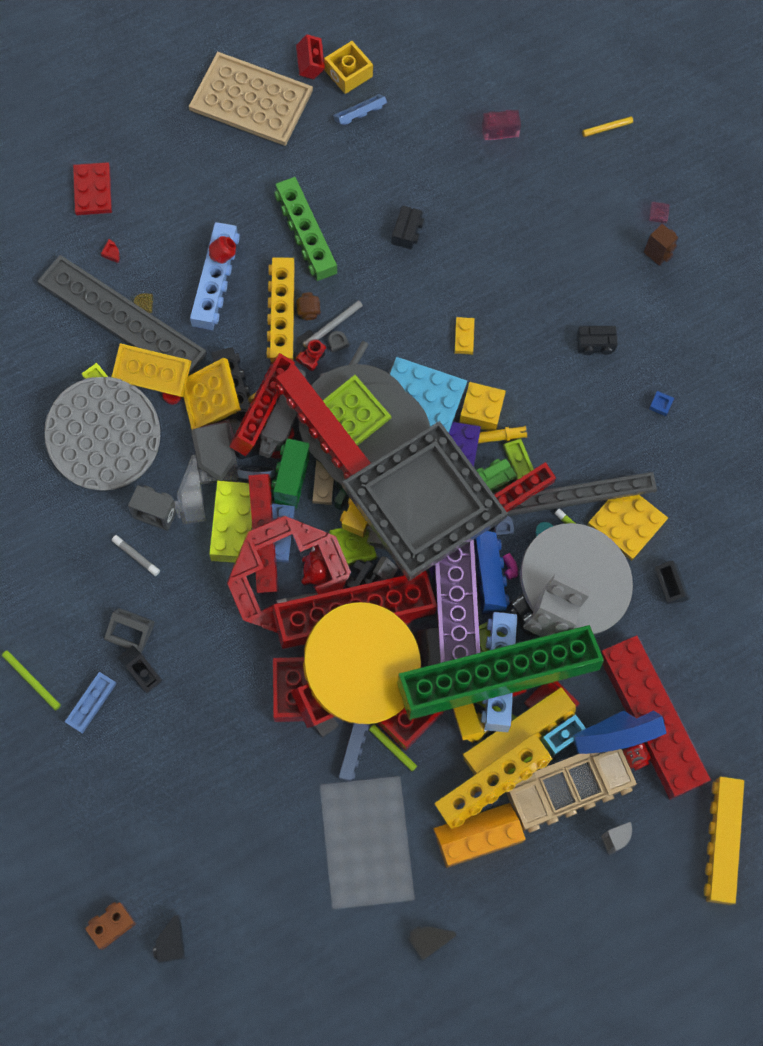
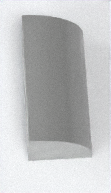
M631 822L608 830L601 835L609 855L617 852L630 841L632 835Z

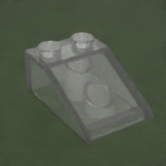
M191 455L177 493L178 501H174L178 519L181 518L183 524L206 521L196 455Z

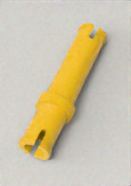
M526 426L505 427V429L480 432L478 444L502 440L507 442L511 441V439L527 438Z

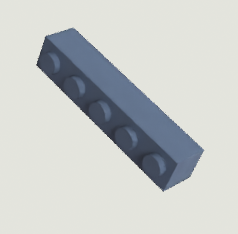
M354 723L339 775L340 780L351 782L352 779H355L356 772L354 770L355 767L358 768L360 760L357 759L362 754L363 748H361V745L365 743L366 736L364 734L365 731L368 732L370 724Z

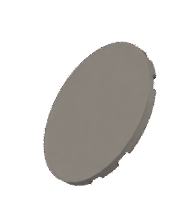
M92 377L71 385L54 401L45 422V444L53 464L67 479L91 490H114L133 483L149 469L160 445V424L152 403L138 388L113 377Z
M560 524L540 533L526 549L522 558L520 582L524 597L533 612L539 594L556 573L591 591L590 596L580 608L577 622L573 629L590 625L593 634L596 635L612 627L625 614L630 604L633 590L631 570L620 548L604 533L582 524Z

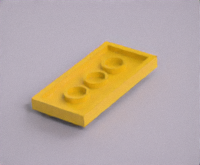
M120 343L112 377L121 379L134 386L183 397L192 361Z

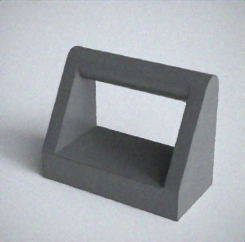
M118 608L112 613L104 640L126 649L133 645L142 653L155 622ZM118 622L143 632L139 645L112 635Z

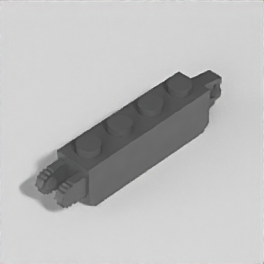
M299 370L302 373V375L306 378V372H304L303 370ZM283 394L277 398L273 412L270 413L266 421V427H263L259 435L261 437L259 455L270 458L274 451H281L282 444L285 445L298 417L296 410L288 406L287 399Z

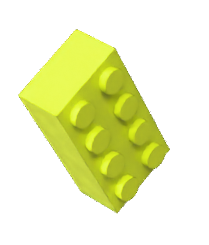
M217 481L210 558L211 561L235 563L246 534L252 529L249 483Z

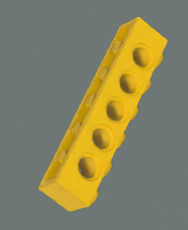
M272 258V265L269 264V276H272V281H268V292H271V297H268V308H271V314H268L267 322L268 325H271V331H267V342H270V347H267V359H270L271 363L279 353L293 361L294 258ZM285 277V279L279 280L278 278ZM279 293L285 294L284 296H278ZM284 310L283 313H278L277 311ZM278 326H283V327H285L284 329H281V330L277 329ZM278 343L284 344L283 346H276Z
M534 734L434 804L451 829L459 827L467 818L480 813L487 804L496 802L500 795L513 790L516 784L522 780L529 779L539 768H545L552 758L542 742ZM527 757H532L530 762H524ZM515 768L514 773L507 774L510 769ZM494 780H499L495 786H491ZM477 792H482L479 797L474 798ZM465 803L462 809H457L459 804Z

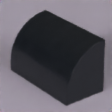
M673 560L655 567L668 604L690 600L678 566Z
M438 628L423 629L415 632L421 668L440 663Z

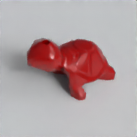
M318 545L314 546L315 551L302 558V563L305 562L304 576L301 579L303 585H308L309 583L319 585L331 578Z

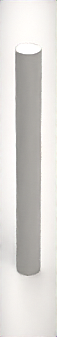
M358 300L302 343L303 346L307 349L310 341L321 339L363 306L362 303Z

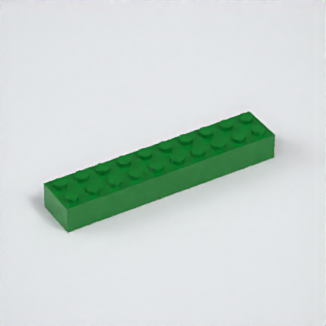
M590 625L399 673L397 685L408 718L411 720L598 671L604 659Z

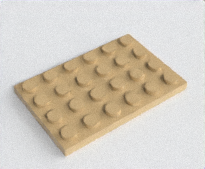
M217 51L189 105V110L286 146L313 92V86Z

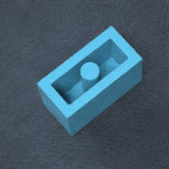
M575 714L545 735L540 741L550 756L553 757L574 742V734L586 728Z

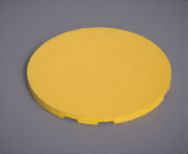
M371 603L345 604L324 615L313 627L304 648V674L312 695L328 713L348 723L374 724L387 720L399 713L405 706L397 685L399 673L421 668L419 649L407 625L391 611Z

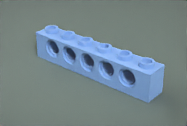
M215 222L210 244L220 236L230 237L235 244L239 243L240 234L237 233V226ZM208 248L190 317L192 327L213 330L214 325L218 324V310L223 306L224 298L222 294L227 290L228 281H226V278L231 274L232 265L230 263L231 260L235 259V255L226 263L220 264L210 258ZM210 291H216V292L213 293V294H209V293H208V292H210ZM206 307H211L210 310H204Z
M493 613L492 619H488L487 630L491 631V637L487 636L486 648L493 650L516 643L517 614ZM501 631L506 636L499 637L497 635V632ZM513 693L482 701V704H486L485 711H482L481 723H485L484 730L509 731L511 727ZM492 706H498L501 711H494Z

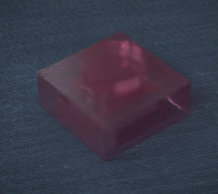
M652 202L649 221L667 223L670 204Z

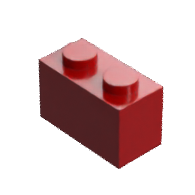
M306 34L296 45L299 75L315 79L325 69L322 39Z

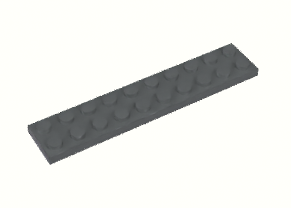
M61 255L37 281L41 287L130 346L191 360L188 376L207 354L205 349Z

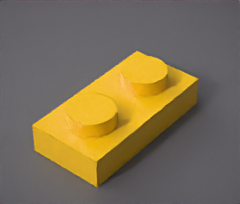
M456 317L454 354L473 355L475 318Z

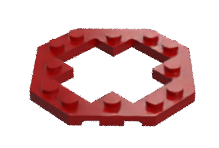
M281 516L247 532L227 581L241 618L244 621L273 632H277L272 613L274 605L260 610L246 577L264 568L257 552L258 549L290 535L293 536L299 552L318 545L331 579L314 587L317 595L343 589L351 573L336 536L287 516Z

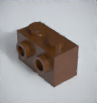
M661 224L650 234L644 253L659 266L664 261L667 263L672 258V252L677 247L678 236L673 230Z

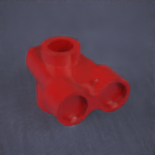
M312 340L309 342L308 348L304 352H300L295 359L300 364L306 366L307 369L313 371L318 365L317 361L326 350V346L319 340Z

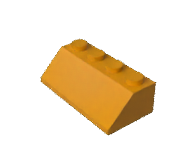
M510 803L470 816L461 826L454 827L453 829L448 824L433 828L446 868L523 843L526 840L520 821Z

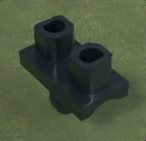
M357 560L353 569L359 575L356 579L349 576L345 586L350 588L375 582L378 577L372 573L375 566L369 561Z

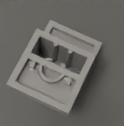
M555 573L539 594L534 612L526 621L524 629L541 637L573 629L576 625L580 608L590 596L591 591Z

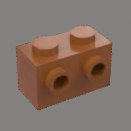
M121 902L110 904L105 909L106 913L100 917L97 915L88 921L89 926L85 929L100 950L105 949L137 924Z

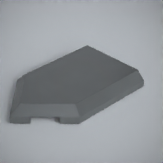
M229 423L191 430L198 467L218 481H223L236 462L235 451L229 447L232 442Z

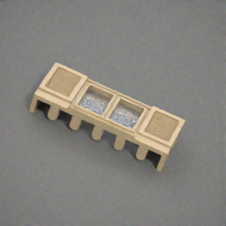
M622 749L601 753L578 754L535 771L529 779L522 780L516 784L513 790L506 793L520 821L523 832L528 830L531 833L539 830V825L547 823V825L558 822V817L565 815L566 818L578 814L576 811L584 807L586 811L595 807V803L602 800L603 803L615 799L613 796L615 794L621 793L622 796L633 791L632 788L637 783Z

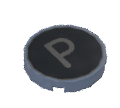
M244 466L237 468V475L243 479H249L248 475L269 474L270 479L275 477V468Z

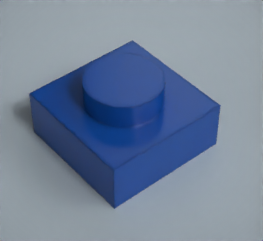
M657 391L649 409L667 416L674 398Z

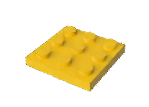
M221 358L188 376L183 397L192 430L210 426L241 410L228 359Z
M634 495L608 500L587 525L608 536L620 548L622 553L632 561L667 521L668 517L642 496Z

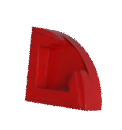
M108 239L101 252V256L118 263L120 259L118 247L112 240Z

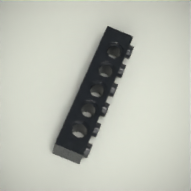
M233 347L211 353L213 363L221 358L228 359L229 367L233 368L231 371L233 382L238 385L235 388L238 400L243 401L240 404L241 410L228 416L233 435L235 436L241 424L239 419L245 416L251 403L247 399V397H250L248 386L243 384V380H246L243 369L239 370L238 364H241L239 353H235ZM258 437L254 447L246 456L238 452L240 460L259 455L261 437Z

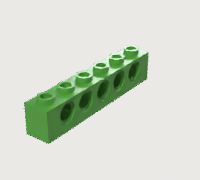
M296 177L276 183L274 196L276 201H280L282 205L281 211L283 216H287L289 220L287 223L290 231L295 233L294 238L297 246L302 248L301 253L304 261L307 260L309 263L308 269L311 276L314 275L316 280L319 281L337 274V264Z

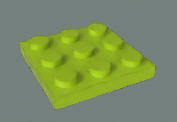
M356 375L352 376L323 400L357 446L392 418Z

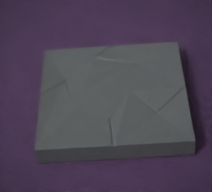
M440 421L342 481L343 489L408 581L506 519L508 515Z

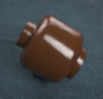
M312 292L302 293V297L296 300L299 317H302L303 320L317 319V316L321 313L318 296H314Z

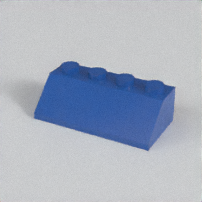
M486 531L474 539L475 568L482 614L505 612L510 604L509 595L505 594L504 587H507L506 576H502L504 560L499 555L501 540L497 539L496 533Z

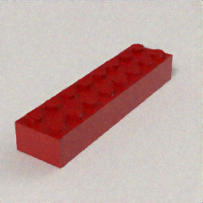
M427 571L422 572L410 581L404 575L274 604L272 613L282 649L306 644L308 636L316 623L330 611L345 604L359 602L375 604L391 611L402 621L434 615L437 604Z
M636 635L602 650L601 654L604 659L602 665L625 711L636 719L653 710L663 716L666 734L644 743L651 755L650 761L669 799L671 800L709 782L711 779L638 636Z

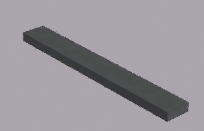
M649 472L542 490L507 512V516L657 492L654 473Z

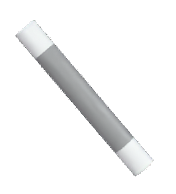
M115 535L112 538V542L154 576L159 574L160 570L119 536Z

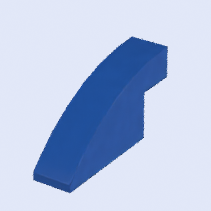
M654 710L637 719L626 711H622L574 734L573 738L579 754L601 753L624 749L653 740L666 734L663 716Z

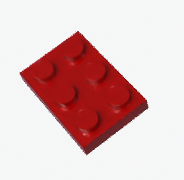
M109 162L73 165L76 215L112 213Z

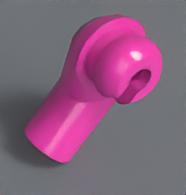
M508 553L503 556V560L508 568L505 571V576L511 580L516 578L519 573L515 560Z

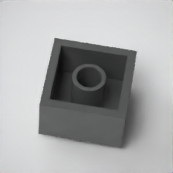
M137 485L128 505L132 517L169 531L177 513L172 496L164 492L161 494L154 492L155 490L149 486L141 487Z

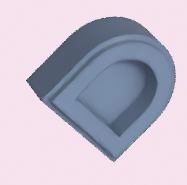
M509 516L494 526L496 535L514 533L513 521Z

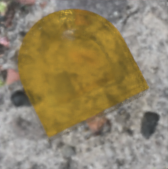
M139 294L135 297L134 303L148 313L153 312V294Z

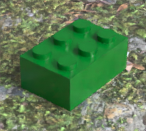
M287 438L286 444H282L280 451L281 462L277 463L276 480L273 479L271 486L275 504L295 506L297 509L310 459V443Z

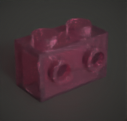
M518 110L492 111L483 114L482 129L484 140L519 137L521 121Z

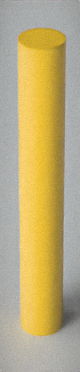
M630 116L582 130V134L584 137L632 124L633 118Z

